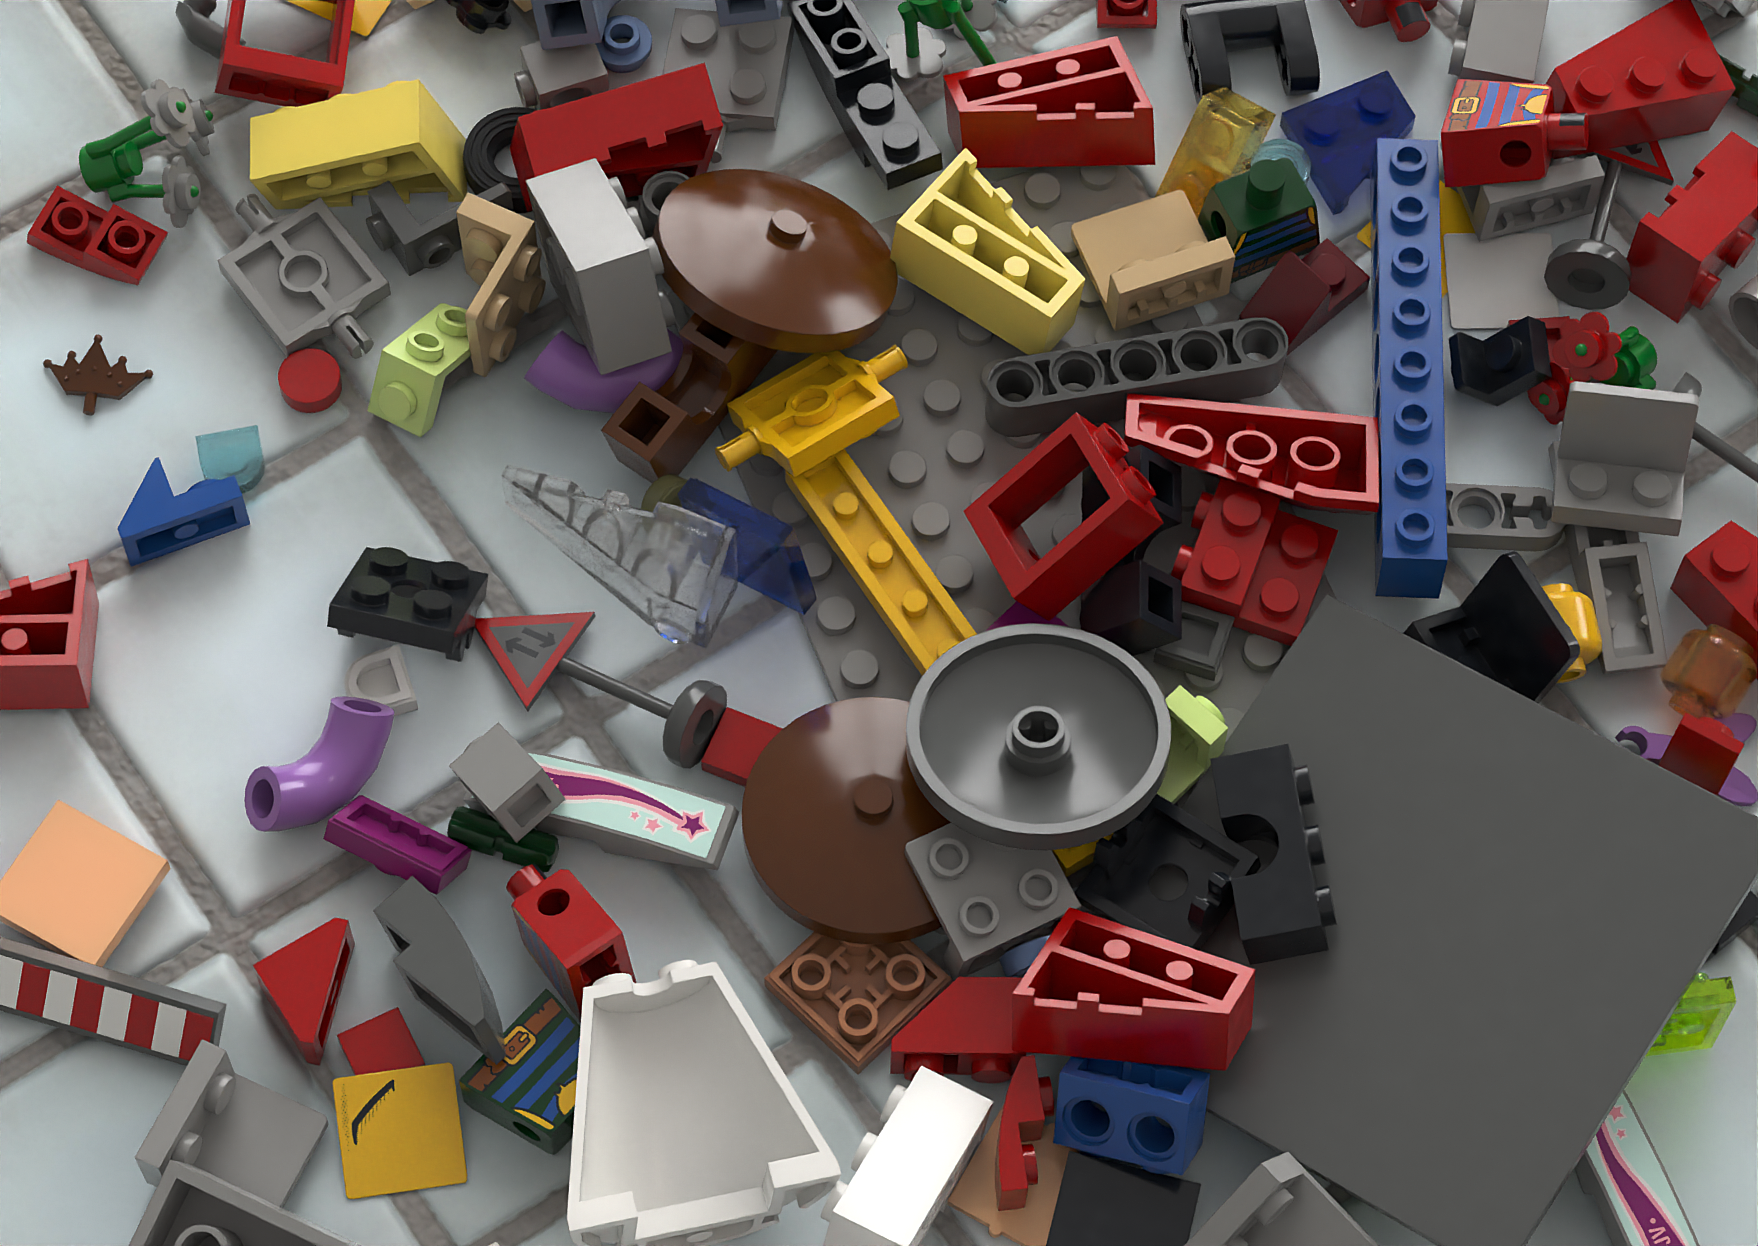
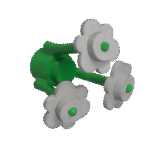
M907 0L902 2L898 6V11L904 21L905 34L895 33L888 36L886 39L887 48L884 49L890 58L891 73L897 72L898 79L904 82H911L919 77L934 78L943 69L942 57L946 54V44L938 39L933 40L931 31L924 27H918L917 22H921L923 25L933 29L954 30L958 38L966 40L980 62L974 68L1026 56L1023 54L1017 55L1011 47L1001 48L992 55L975 31H987L996 24L998 13L993 5L998 0Z
M158 79L151 83L150 89L143 91L141 94V104L148 116L104 139L86 143L79 152V166L84 181L90 190L94 193L108 191L109 198L113 203L129 198H163L164 211L166 214H170L173 226L183 228L187 223L188 214L194 212L200 201V182L194 169L191 166H186L184 157L175 156L172 165H166L163 170L162 184H132L135 176L140 175L143 171V161L139 150L164 140H168L172 146L180 149L188 144L190 134L202 156L210 154L207 136L215 132L212 122L213 113L207 110L201 99L194 102L192 99H189L184 88L181 90L177 87L169 88L163 80Z

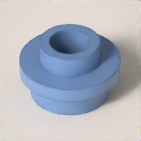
M617 15L607 18L602 42L595 44L606 68L616 73H629L641 67L649 57L652 50V35L647 25L640 19L629 15ZM620 38L631 39L627 43L614 42V40Z

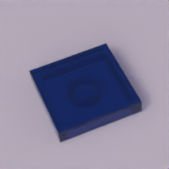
M690 477L678 492V497L703 563L805 615L817 600L794 528L696 478Z

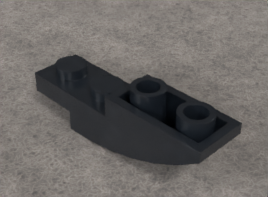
M794 0L787 3L789 16L793 19L794 28L815 76L864 167L872 165L887 190L942 170L943 163L940 149L892 77L889 56L852 0Z

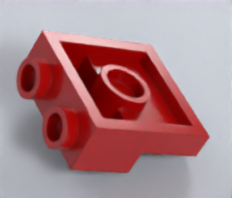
M1221 478L1215 494L1205 491L1201 493L1191 522L1192 528L1201 531L1194 548L1182 544L1171 576L1182 581V601L1235 617L1233 627L1292 646L1306 624L1339 530L1280 511L1281 498Z

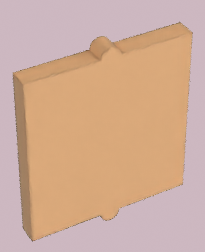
M1003 1105L948 1198L947 1205L989 1228V1235L993 1238L1003 1235L1021 1246H1046L1069 1151L1079 1152L1074 1148L1053 1143L1055 1123H1050L1048 1126L1044 1125L1041 1140L1021 1142L1022 1145L1032 1143L1034 1146L1038 1169V1184L1028 1185L1024 1208L998 1211L995 1190V1158Z

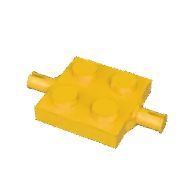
M895 344L867 362L848 358L840 351L814 353L729 402L727 407L733 424L743 433L724 445L715 448L720 464L729 472L732 468L756 454L773 458L795 478L807 470L818 467L826 459L858 440L871 436L877 429L900 416L894 396L878 383L902 369L908 368V362L904 353Z

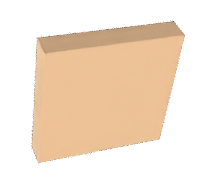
M57 800L0 880V921L57 954L103 967L171 868L168 860L66 803Z

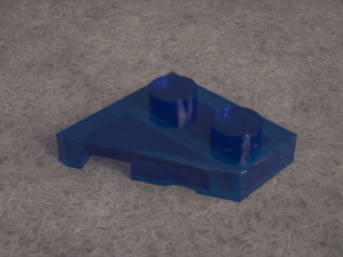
M1386 70L1283 112L1279 126L1333 215H1336L1345 209L1350 196L1364 179L1371 178L1377 138L1405 139L1413 129L1416 116L1390 73Z

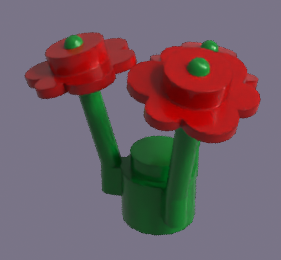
M1600 312L1586 313L1581 317L1580 321L1574 318L1567 319L1563 322L1560 329L1563 338L1554 344L1552 350L1554 360L1550 361L1552 377L1527 390L1528 398L1533 406L1540 413L1544 414L1550 424L1557 425L1563 422L1569 386L1574 381L1589 383L1593 380H1599L1601 384L1654 390L1656 388V381L1650 376L1657 365V353L1654 345L1646 337L1639 334V330L1634 326L1628 327L1620 334L1609 332V322L1605 315Z

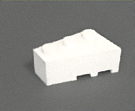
M923 1066L919 1068L908 1088L897 1084L882 1111L880 1121L886 1124L879 1136L868 1132L856 1151L851 1164V1169L856 1171L851 1182L847 1185L838 1181L826 1200L821 1218L828 1221L829 1226L823 1246H923L920 1244L938 1212H944L948 1198L982 1140L994 1101Z

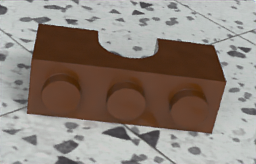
M694 313L678 333L683 343V352L680 362L669 380L656 391L639 382L601 429L616 459L651 483L664 475H679L728 414L727 404L744 394L778 351L777 349L757 345L733 336L706 321L697 313Z

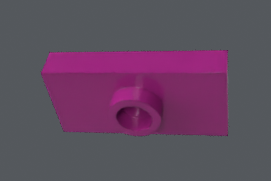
M359 795L328 820L323 838L373 863L378 870L385 874L399 876L405 880L413 876L429 892L436 895L467 869L472 852L467 846L363 795Z

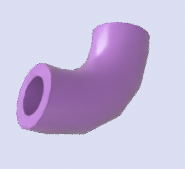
M667 329L672 352L601 375L586 347L576 342L562 330L541 352L527 371L524 379L539 391L573 409L615 413L639 382L656 391L669 380L680 362L683 343L681 338Z
M347 696L332 698L322 734L305 756L294 763L286 765L261 766L256 768L249 776L245 788L244 802L250 824L256 830L263 832H280L320 822L352 801L378 767L391 732L394 710L387 705L369 699Z

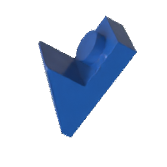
M157 457L152 462L117 529L129 564L133 567L250 525V520L235 475L221 480L207 479L200 481L190 487L187 492L174 496L161 461Z

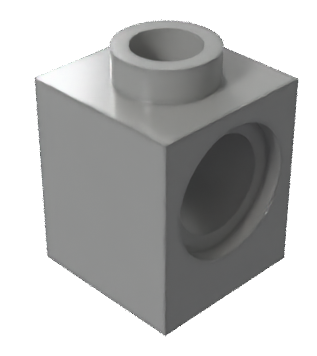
M537 41L520 47L523 71L514 73V79L521 102L526 108L534 106L536 110L547 109L609 91L608 73L595 43L542 50L541 42Z
M499 722L483 736L473 740L466 747L463 754L449 765L472 796L516 843L566 800L543 768Z

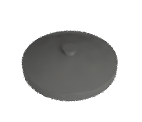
M1037 623L1016 624L988 630L958 643L942 654L924 673L915 687L908 707L906 721L907 758L911 773L925 798L942 816L960 829L983 840L1006 847L1025 850H1056L1084 845L1106 837L1127 825L1149 805L1157 794L1168 768L1171 746V720L1166 700L1156 681L1139 661L1116 644L1095 634L1068 626Z

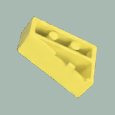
M419 79L395 81L389 83L386 87L356 94H338L329 100L299 107H281L273 113L251 117L250 181L276 210L300 209L319 197L328 207L353 206V196L368 195L369 190L388 180L405 204H410V193L448 192V202H463L467 195V180L463 164L466 138Z
M965 148L896 222L890 258L896 264L898 275L1027 355L1050 352L1075 323L1085 278L1038 226L1031 229L1012 208L1013 199L1002 187L993 188L976 169L977 159Z

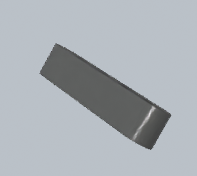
M1248 318L1009 358L997 363L987 377L985 418L989 426L997 433L1007 437H1021L1055 431L1076 412L1092 424L1125 419L1127 393L1213 402H1229L1263 396L1271 393L1281 381L1288 351V336L1284 328L1276 321L1268 318ZM1259 353L1265 355L1268 360L1256 361L1249 358L1247 354ZM1199 363L1206 366L1208 370L1194 371L1185 365ZM1138 373L1148 379L1145 381H1132L1124 375ZM1069 383H1077L1085 386L1087 390L1073 392L1063 386ZM1016 393L1024 396L1026 400L1010 402L1002 396Z

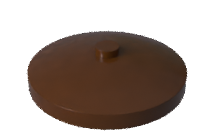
M723 169L699 174L682 182L671 191L661 207L654 227L652 238L658 247L664 267V273L661 275L679 299L714 326L733 336L764 347L796 353H827L853 347L865 341L880 329L897 292L898 273L896 264L890 258L891 251L877 230L856 210L837 197L816 186L789 176L753 169Z
M859 697L840 700L809 711L783 728L768 743L759 755L748 777L742 802V834L750 868L763 891L780 910L794 921L818 934L850 943L889 944L917 938L942 927L904 854V849L908 842L951 823L925 798L911 773L906 750V721L909 701L884 697Z

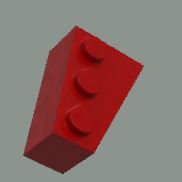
M705 62L520 116L515 126L510 152L526 210L532 211L533 209L525 180L593 158L597 159L608 179L614 177L619 179L626 198L643 195V187L648 179L660 172L678 171L689 178L706 173L721 134L723 122Z
M1733 131L1695 166L1692 172L1695 176L1684 189L1676 185L1667 194L1665 201L1670 205L1659 218L1648 212L1639 221L1626 258L1632 272L1628 291L1677 324L1692 306L1702 310L1709 303L1722 282V279L1717 276L1727 264L1734 269L1739 267L1756 242V238L1752 235L1758 229V148Z
M88 559L68 564L70 572L31 583L28 575L9 580L10 588L0 591V710L89 708L99 600Z
M1069 907L1012 993V1051L1226 1071L1252 1027L1256 969Z

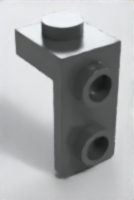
M389 180L368 191L372 216L366 219L368 230L381 251L391 248L409 276L425 268L432 269L441 266L455 252L462 249L456 214L461 204L419 225ZM504 182L476 195L514 212L512 194Z

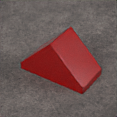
M335 917L253 965L263 993L305 1061L309 1064L319 1066L321 1064L355 942L349 921L346 919Z

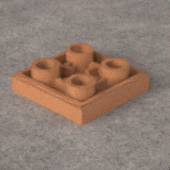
M813 932L764 978L765 987L856 1074H860L891 1044V1039L952 982V978L911 940L889 944H858L836 940Z

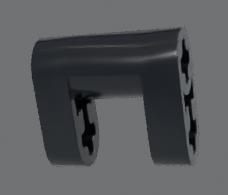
M1212 0L1181 5L1180 26L1195 99L1199 107L1228 104L1231 102L1232 83L1226 52L1273 46L1286 96L1318 92L1320 86L1319 60L1305 0Z

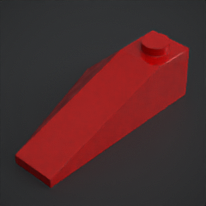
M1127 393L1124 442L1129 447L1141 444L1174 463L1279 497L1281 501L1303 509L1370 515L1378 512V417Z

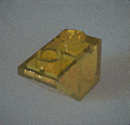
M1226 87L1203 95L1155 197L1176 190L1184 191L1198 219L1210 188L1221 181L1250 170L1276 114Z

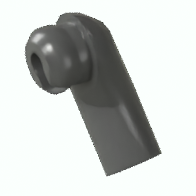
M184 0L183 3L178 1L175 13L187 38L195 46L219 59L224 27L209 19L211 13L217 7L216 0ZM240 38L239 45L245 46L246 41Z

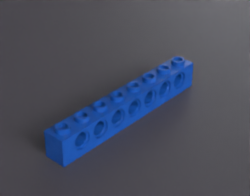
M1377 138L1370 179L1373 417H1378L1379 507L1378 512L1374 513L1375 596L1439 599L1448 554L1438 140Z

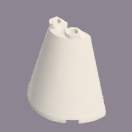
M682 960L661 968L658 972L659 979L656 981L634 983L630 974L616 973L604 976L596 980L592 986L583 988L567 1208L569 1234L573 1243L577 1246H602L601 1242L615 1243L616 1246H710L779 1223L778 1214H781L782 1207L796 1199L799 1208H808L824 1197L840 1179L841 1171L836 1157L717 962L698 965L697 962L692 960Z

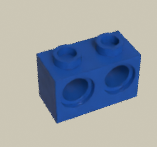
M1071 1056L1059 1075L1053 1143L1074 1148L1080 1154L1096 1158L1110 1157L1138 1164L1144 1170L1151 1173L1183 1175L1203 1143L1210 1073L1179 1066ZM1091 1101L1100 1104L1107 1112L1095 1107ZM1155 1117L1165 1120L1172 1128L1162 1125Z

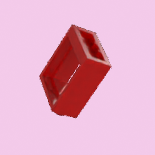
M228 0L214 93L284 107H299L317 103L341 94L344 86L355 0H318L333 3L326 62L239 45L246 0Z
M1077 412L963 511L1013 599L1047 621L1054 618L1164 523L1150 501L1156 495L1154 488L1140 471L1133 466H1129L1124 459V456L1129 452L1124 440L1107 423L1096 427ZM1090 465L1110 499L1040 558L1021 524Z

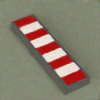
M0 937L1 1011L185 1066L188 1065L202 1039L219 1047L227 1004Z

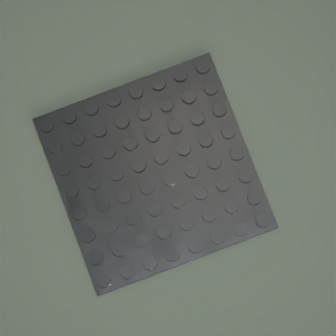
M1326 594L1225 743L1224 751L1219 757L1289 743L1295 767L1308 765L1315 804L1303 806L1307 826L1319 825L1326 864L1316 865L1314 870L1317 886H1330L1337 925L1325 927L1328 951L1250 965L1241 941L1234 903L1200 951L1256 969L1252 1027L1226 1071L1185 1068L1210 1073L1206 1111L1280 1154L1289 1152L1305 1169L1435 1245L1526 1246L1758 879V817ZM1210 765L1181 809L1226 836L1220 819L1212 766ZM1249 840L1238 843L1259 857L1261 867L1257 873L1266 869L1273 862L1278 852L1276 846L1262 840ZM1174 866L1160 868L1153 874L1150 880V891L1158 899L1165 901L1179 898L1188 886L1186 873Z

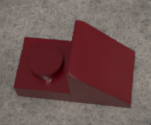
M1326 238L1302 259L1292 251H1288L1240 313L1238 320L1268 318L1276 321L1284 328L1288 336V356L1368 289L1370 276Z

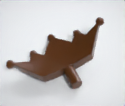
M99 334L94 336V343L80 364L75 360L76 352L74 351L68 352V358L64 366L52 364V361L49 359L43 362L45 368L51 369L66 395L85 396L83 413L86 415H94L97 397L121 400L143 380L152 378L154 375L152 370H146L145 373H128L126 369L127 358L125 356H120L118 363L110 367L100 344L103 338Z

